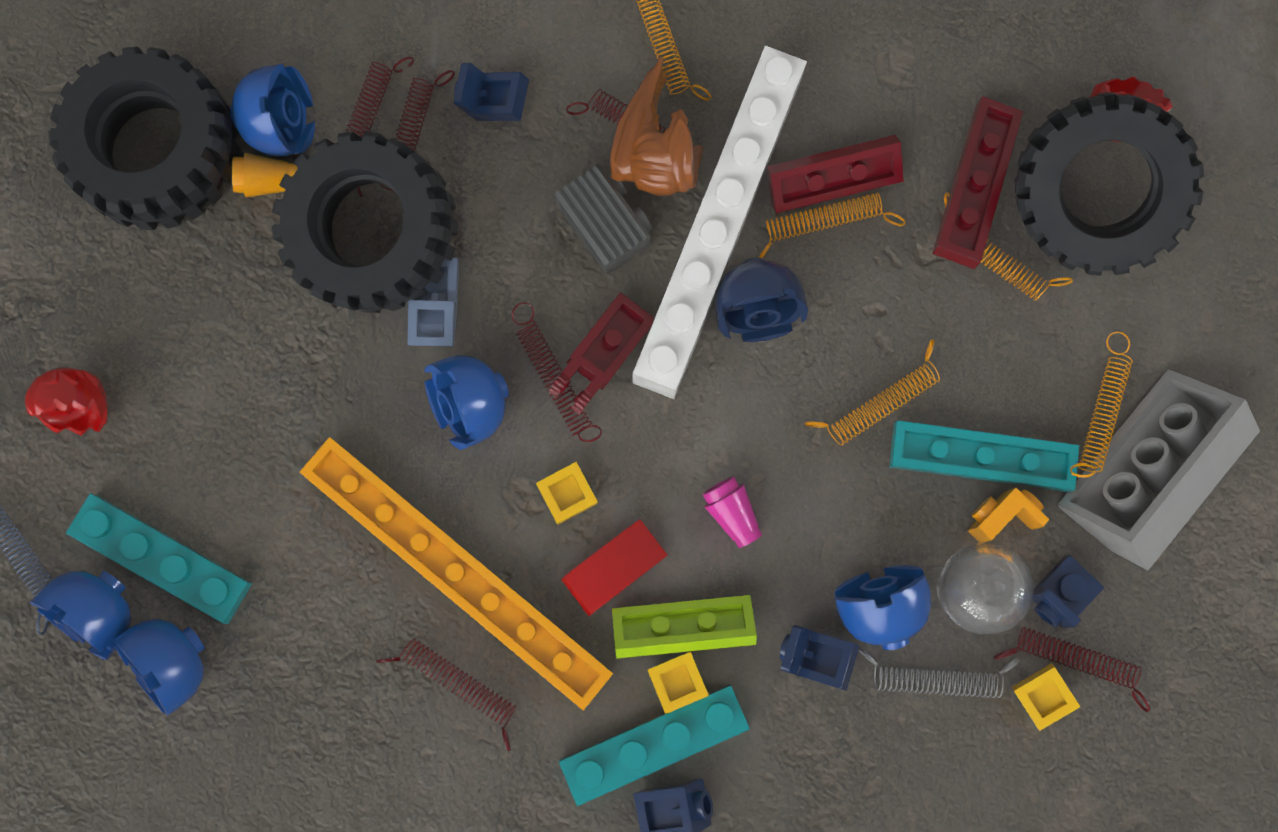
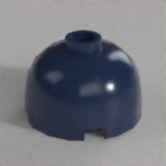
M761 258L745 260L724 276L716 291L718 329L725 337L730 339L731 331L742 334L743 342L772 340L792 332L791 323L801 317L802 323L807 319L808 306L801 282L789 267L775 261Z

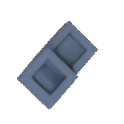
M452 258V261L444 259L440 270L445 272L438 284L430 281L425 286L428 294L419 300H408V346L454 347L458 303V258Z

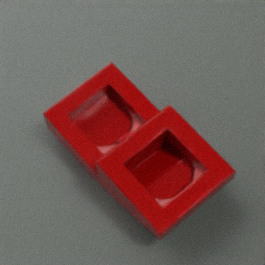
M639 519L575 567L561 580L587 615L590 616L668 555L641 519Z

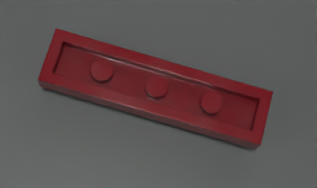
M984 96L977 103L932 254L975 269L981 263L1024 111Z

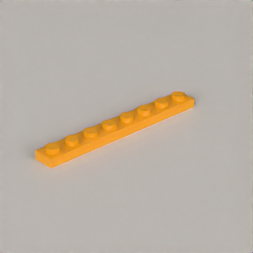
M331 437L325 441L300 470L299 473L583 711L614 674Z

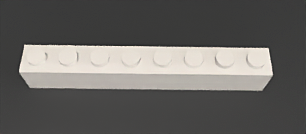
M768 46L764 47L633 371V384L675 399L716 296V291L724 276L765 173L766 166L769 163L793 103L807 61Z

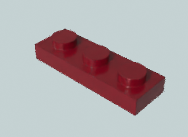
M896 135L766 166L771 206L775 213L904 182L901 141Z

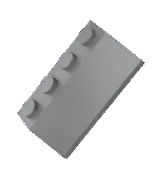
M1168 369L1111 438L1103 471L1095 473L1090 477H1079L1076 481L1075 491L1067 492L1057 505L1110 551L1148 571L1257 436L1260 429L1246 399ZM1088 467V468L1086 469V470L1094 471V469H1092V468H1090V467ZM1100 467V468H1095L1096 471H1101V470H1102L1101 467ZM1084 471L1082 475H1087L1092 472Z

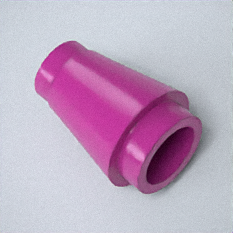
M734 476L717 483L702 494L707 502L704 508L729 537L735 541L738 548H742L762 536L744 484L739 485Z

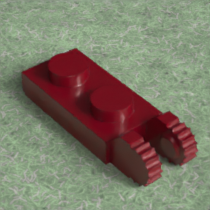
M620 292L566 362L568 365L548 392L557 397L569 386L574 374L579 372L591 381L588 387L576 397L571 408L580 415L599 389L603 390L650 329L655 318Z

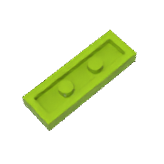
M750 595L612 608L616 659L756 645L757 642Z

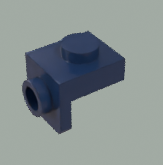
M462 63L454 88V104L476 121H521L529 79L521 72L483 73L472 63Z
M793 625L791 634L785 636L781 645V670L847 691L859 645Z

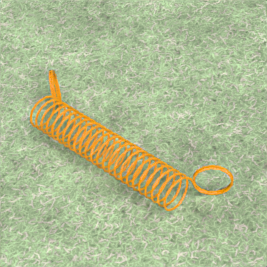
M636 0L644 24H646L645 28H647V33H649L648 36L651 37L650 41L652 46H654L653 50H655V55H657L656 58L659 59V55L666 54L669 51L674 52L662 58L665 59L676 55L673 59L663 62L664 64L677 60L675 63L662 67L664 69L679 64L675 68L664 71L667 73L680 69L678 72L668 75L667 78L682 73L678 77L666 80L668 90H671L669 94H678L690 87L697 97L710 101L712 96L705 88L697 84H693L692 87L690 86L669 24H667L668 21L659 2L660 0L650 1L639 6V3L648 0ZM653 2H658V3L660 4V5H657V4H656V5H654V6H650V7H647V8H645V9H643V10H640L641 7L648 6V5L652 4ZM654 7H661V10L656 9L642 14L643 11L651 10ZM656 11H660V13L644 19V16L651 15ZM658 15H662L659 19H655L648 23H645L646 20H650L657 17ZM659 20H663L661 23L650 26L649 28L647 27L648 24H653ZM661 24H665L662 28H658L651 32H648L649 29L656 28ZM666 29L664 32L650 36L651 33ZM664 33H668L665 37L658 38L654 41L652 40L653 37H658ZM669 37L667 41L653 45L654 42L661 41L662 39ZM666 42H671L667 46L655 49L656 46L663 45ZM669 46H673L670 50L656 54L658 50H663ZM684 77V78H683L681 81H679V82H675V83H673V84H668V82H670V81H673V80H676V79H678V78ZM685 82L683 85L679 87L669 89L672 85ZM687 86L684 90L680 92L671 93L675 89ZM693 87L702 89L710 98L699 95Z
M872 193L871 199L869 195H866V199L862 196V204L859 197H857V204L853 198V209L850 200H847L849 213L852 218L851 221L849 220L846 202L842 201L847 222L844 221L842 206L838 202L842 224L839 222L835 203H833V209L837 225L834 223L830 204L828 209L833 222L832 226L829 224V216L825 205L823 209L828 223L827 227L824 225L821 207H819V214L823 228L820 227L818 212L814 208L818 229L815 228L813 213L809 209L813 231L810 229L806 210L804 214L809 228L808 232L805 230L801 211L799 214L804 229L803 233L800 230L797 213H795V220L799 234L795 231L794 219L792 214H790L794 235L791 234L788 216L785 215L789 237L786 235L782 216L780 220L784 238L781 235L778 218L776 217L775 220L780 234L779 239L776 236L773 219H771L775 235L774 240L771 237L769 222L766 220L770 241L758 258L762 259L773 244L771 240L773 242L776 239L780 241L781 238L784 240L785 237L789 239L790 235L795 237V234L799 236L800 233L804 235L805 232L808 234L809 231L813 233L814 230L819 231V228L823 230L824 227L828 229L829 226L832 228L834 225H843V222L845 224L848 221L852 223L854 220L853 209L857 217L854 220L855 222L859 219L858 209L861 214V219L859 220H862V218L867 219V216L871 218L872 216L876 217V215L884 214L883 218L896 226H904L906 221L898 214L892 212L883 213L879 193H876V198ZM877 194L879 196L881 208L879 206ZM877 204H878V207H879V209H880V211H881L880 214H878V212H877V211H878V210H877ZM863 208L866 213V217L863 216ZM885 215L895 216L902 220L903 224L893 222Z
M948 192L944 194L945 207L947 205V195L948 197L950 195ZM991 242L989 246L984 250L985 253H983V260H981L982 263L987 258V260L984 263V266H986L991 261V263L988 266V269H990L995 264V266L992 269V272H994L999 267V269L996 272V275H998L1002 270L1003 272L1001 273L1000 277H1003L1007 273L1004 280H1007L1011 276L1009 283H1011L1015 279L1013 286H1015L1019 282L1017 289H1020L1022 287L1021 292H1024L1026 290L1025 295H1028L1030 293L1029 298H1032L1034 296V301H1036L1047 290L1049 286H1063L1073 282V279L1068 277L1049 280L1048 286L1036 298L1040 289L1047 280H1045L1041 287L1031 296L1034 289L1043 277H1041L1039 281L1035 284V286L1027 293V291L1029 290L1030 286L1032 285L1033 281L1036 279L1038 274L1030 282V284L1023 290L1024 286L1026 285L1027 281L1034 273V271L1019 287L1023 278L1030 270L1029 268L1026 271V273L1016 282L1019 275L1026 267L1025 265L1021 269V271L1012 279V277L1014 276L1015 272L1022 264V262H1020L1017 268L1008 276L1011 269L1017 262V259L1012 264V266L1004 273L1007 266L1013 259V256L1008 261V263L1000 270L1001 266L1003 265L1004 261L1009 256V254H1007L1003 261L996 267L997 263L999 262L1000 258L1005 253V251H1003L1002 254L998 257V259L992 264L996 255L1001 250V248H999L998 251L993 255V257L988 261L992 252L997 247V245H995L993 249L988 253V255L984 258L985 254L987 253L988 249L990 248L993 242ZM1061 280H1070V281L1064 282V283H1057V284H1052V283H1051V282L1061 281Z
M1120 331L1113 332L1107 337V348L1113 354L1129 358L1131 363L1122 358H1108L1109 362H1107L1106 371L1104 372L1106 376H1103V385L1100 386L1099 399L1096 400L1097 404H1095L1094 412L1096 413H1093L1094 417L1091 418L1093 422L1090 423V426L1092 427H1089L1090 431L1087 432L1089 436L1086 437L1088 441H1085L1086 445L1083 446L1085 449L1082 451L1084 455H1081L1083 460H1080V463L1070 468L1071 474L1076 477L1085 478L1093 476L1095 473L1102 472L1105 465V457H1107L1108 448L1110 447L1109 443L1111 442L1112 433H1114V424H1116L1117 415L1119 414L1118 410L1123 400L1124 387H1126L1127 378L1129 377L1128 373H1130L1131 364L1133 363L1129 356L1124 355L1130 348V339L1125 333ZM1120 333L1127 338L1129 345L1125 352L1117 353L1111 350L1108 340L1112 334ZM1114 358L1123 360L1128 364L1124 365L1118 362H1111L1109 359ZM1113 363L1116 365L1125 366L1127 369L1109 366L1108 364ZM1107 368H1113V369H1116V370H1121V371H1124L1125 373H1124V374H1121V373H1118V372L1109 371V370H1107ZM1106 372L1122 375L1125 378L1109 376L1106 374ZM1104 377L1121 380L1122 383L1106 380ZM1107 381L1110 383L1119 384L1122 387L1106 385L1103 382ZM1102 386H1107V387H1110V388H1115V389H1118V390L1121 391V392H1114V391H1111V390H1106V389H1103ZM1100 391L1115 393L1119 396L1114 397L1111 395L1103 394ZM1104 395L1107 397L1115 398L1118 401L1102 399L1099 396ZM1098 400L1112 402L1116 404V406L1102 404L1098 402ZM1097 405L1108 406V407H1111V408H1113V409H1115V410H1107V409L1099 408V407H1097ZM1096 409H1100V410L1108 411V412H1111V413L1114 414V415H1107V414L1099 413V412H1097V411H1095V410H1096ZM1094 414L1108 416L1112 418V420L1096 417ZM1093 419L1105 420L1111 424L1098 423ZM1091 424H1101L1107 426L1110 429L1098 428ZM1090 428L1104 430L1108 432V434L1098 433L1092 431ZM1089 433L1100 434L1107 438H1098L1090 435ZM1088 437L1100 439L1106 443L1089 440ZM1086 442L1096 443L1102 445L1104 448L1091 446ZM1085 447L1095 448L1101 450L1102 452H1094L1086 449ZM1084 452L1095 453L1100 455L1101 457L1091 456L1085 454ZM1083 456L1097 459L1100 462L1084 459ZM1081 461L1094 463L1098 466H1092L1087 463H1082ZM1078 466V468L1092 473L1079 475L1072 472V469ZM1080 466L1090 467L1094 471L1083 469ZM1101 467V471H1096L1095 468Z
M931 339L929 342L925 362H929L934 367L938 375V381L935 380L931 369L926 364H923V368L919 366V371L915 369V374L913 372L910 373L911 376L907 374V379L902 377L903 382L898 380V384L894 383V387L890 385V390L886 388V393L882 391V396L877 394L878 399L873 396L874 402L869 399L870 405L865 402L866 408L861 405L862 411L858 407L856 408L858 414L852 410L854 417L848 413L850 420L859 429V433L855 431L850 420L844 416L846 423L854 431L855 436L851 434L846 423L840 418L842 426L850 434L851 439L846 436L844 429L837 421L836 426L846 437L847 441L842 439L840 432L831 424L834 432L842 440V444L829 431V424L807 421L805 425L817 428L827 427L833 439L843 446L844 442L848 443V440H852V437H856V434L859 435L860 431L864 432L865 429H869V426H873V423H877V420L881 421L886 415H890V412H894V409L897 410L898 406L902 407L911 398L914 399L915 396H919V393H923V390H927V387L930 388L936 382H940L937 369L928 361L933 350L934 339ZM925 366L930 370V372H931L932 375H933V378H932L931 375L927 372V370L925 369ZM921 369L926 373L928 379L923 375ZM917 372L922 376L924 382L920 379ZM912 374H914V376L918 379L920 385L916 382ZM908 376H909L910 379L914 382L916 388H915V387L913 386V384L910 382V380L908 379ZM904 379H905L906 382L910 385L912 391H911V390L909 389V387L906 385V383L904 382ZM900 382H901L902 385L906 388L908 394H907L906 391L902 388ZM896 385H897V386L899 387V389L902 391L904 397H903L902 394L898 391ZM917 385L922 389V392L918 390ZM892 388H893V389L895 390V392L898 394V397L895 395V393L893 392ZM895 397L897 398V400H898L899 402H901V405H898V403H897ZM891 400L897 405V408L893 407ZM887 403L892 407L893 411L889 410ZM883 406L888 410V414L885 413ZM879 409L884 413V417L881 416ZM874 410L880 416V419L876 417ZM869 412H870V413L872 414V416L876 419V422L872 421V418H871ZM865 415H866V416L868 417V419L872 422V425L868 424V421H867ZM861 418H862V419L864 420V422L867 424V426H868L867 428L863 425V422H862ZM857 421H858V422L860 423V425L863 427V430H861V429L859 428V425H858Z

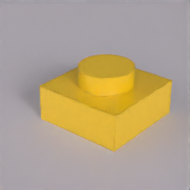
M577 461L536 482L557 525L598 504Z
M691 652L647 669L665 714L709 696Z
M1052 663L1012 686L1013 691L1039 731L1080 708L1077 700Z

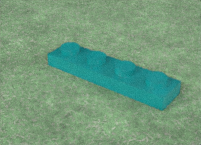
M897 420L893 426L889 468L1072 492L1076 489V476L1071 474L1070 468L1078 463L1079 445ZM1077 467L1072 469V472L1077 474Z
M89 494L66 531L67 535L223 624H229L252 585L248 580L96 494Z
M731 685L712 692L703 699L670 713L660 715L559 760L560 767L576 805L584 804L750 730Z

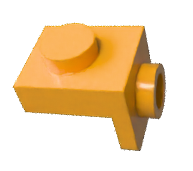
M1015 487L1003 492L997 500L992 496L988 497L972 513L971 516L976 522L967 531L976 540L983 543L993 540L1015 515L1031 530L1044 527L1049 518L1041 512L1044 506L1032 493L1024 489L1020 492Z

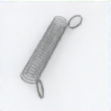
M859 649L860 653L875 665L874 682L877 691L881 688L882 691L885 689L890 691L892 689L894 692L897 689L900 692L902 689L903 692L907 690L909 693L911 691L922 693L923 691L924 694L927 692L929 694H932V692L937 694L939 692L941 695L944 692L945 695L949 693L956 696L959 694L961 696L964 694L969 696L970 694L971 697L975 695L976 697L986 696L989 698L991 696L992 698H1000L1004 687L1002 673L1012 669L1020 662V659L1016 658L999 671L1002 676V691L999 697L997 696L999 683L997 673L994 676L993 684L992 673L989 674L988 680L987 673L984 674L983 679L980 672L977 679V673L974 672V694L971 695L972 673L969 672V693L966 695L967 673L964 671L962 680V674L960 671L958 672V693L956 694V671H953V693L951 694L950 670L947 673L948 692L945 693L944 691L946 682L945 670L942 672L943 691L942 693L939 691L941 673L938 670L936 679L938 690L935 693L934 669L931 676L932 691L929 692L930 670L927 669V690L924 692L925 670L922 669V689L919 692V669L917 668L916 691L913 690L914 669H911V690L909 691V669L906 668V689L904 691L902 687L904 678L903 667H901L900 690L897 687L898 667L895 670L896 686L894 690L892 688L893 667L890 668V688L888 690V667H885V687L883 689V667L880 666V686L877 689L876 667L878 663L865 650ZM976 674V686L974 687V678ZM980 674H981V689H980V686H979ZM971 675V683L969 688V676ZM985 675H986V679H987V682H986V691H985ZM990 676H992L991 690H990ZM997 676V688L995 690V678ZM977 680H978L979 695H976ZM961 682H962V685H963V691H964L963 694L960 693V690H961ZM982 684H983L984 693H985L983 696H982V694H981ZM993 686H994V692H995V695H994V696H992ZM987 687H989V692H990V695H989V696H987V694H986V693H987Z

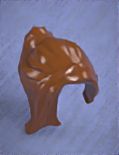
M662 57L647 72L643 82L628 104L618 123L610 153L612 179L635 182L637 189L651 193L654 196L672 195L677 192L684 193L689 189L695 188L704 150L702 146H693L692 134L687 126L688 118L683 110L673 112L669 128L664 133L659 132L658 120L660 117L657 114V104L661 90L667 80V75L662 69L664 62Z

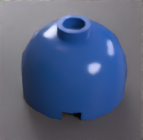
M284 64L264 66L250 71L237 84L230 108L231 121L251 148L271 156H284L305 152L311 145L315 132V121L306 125V107L314 106L307 83L293 66L283 67Z
M466 355L448 357L425 367L424 372L432 373V379L424 381L430 407L441 429L446 428L447 424H449L456 436L449 439L454 447L459 450L466 449L484 441L497 431L501 426L506 409L504 398L509 395L506 381L499 372L494 373L486 363L473 356Z
M910 565L883 568L885 573L883 577L871 580L869 572H866L842 583L835 589L834 594L836 608L843 625L857 640L871 645H882L884 650H896L910 643L909 638L916 635L927 623L932 604L930 586L921 567Z
M86 571L66 572L52 579L30 601L31 605L38 607L37 611L72 640L75 642L78 640L82 643L87 641L92 645L88 651L103 660H108L116 651L114 638L130 628L132 620L130 606L120 595L126 587L106 571H103L98 577Z
M161 619L146 620L128 628L113 639L116 643V651L126 666H130L137 677L135 679L160 711L166 713L167 716L185 704L198 690L203 680L204 672L199 653L205 650V647L197 634L189 626L181 631L170 621Z

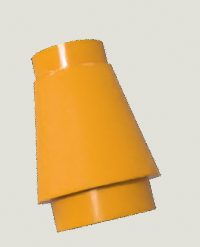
M244 153V157H233V192L244 193L245 198L285 192L286 189L279 186L284 174L292 177L298 167L294 163L250 153Z

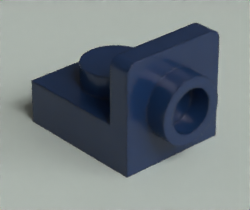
M1068 555L1058 562L1028 596L1037 604L1034 610L1046 623L1055 628L1058 625L1061 628H1075L1081 621L1078 617L1079 614L1104 587L1071 555Z
M702 778L693 779L681 785L644 789L633 794L640 832H701L711 826L713 802L709 792L705 790Z

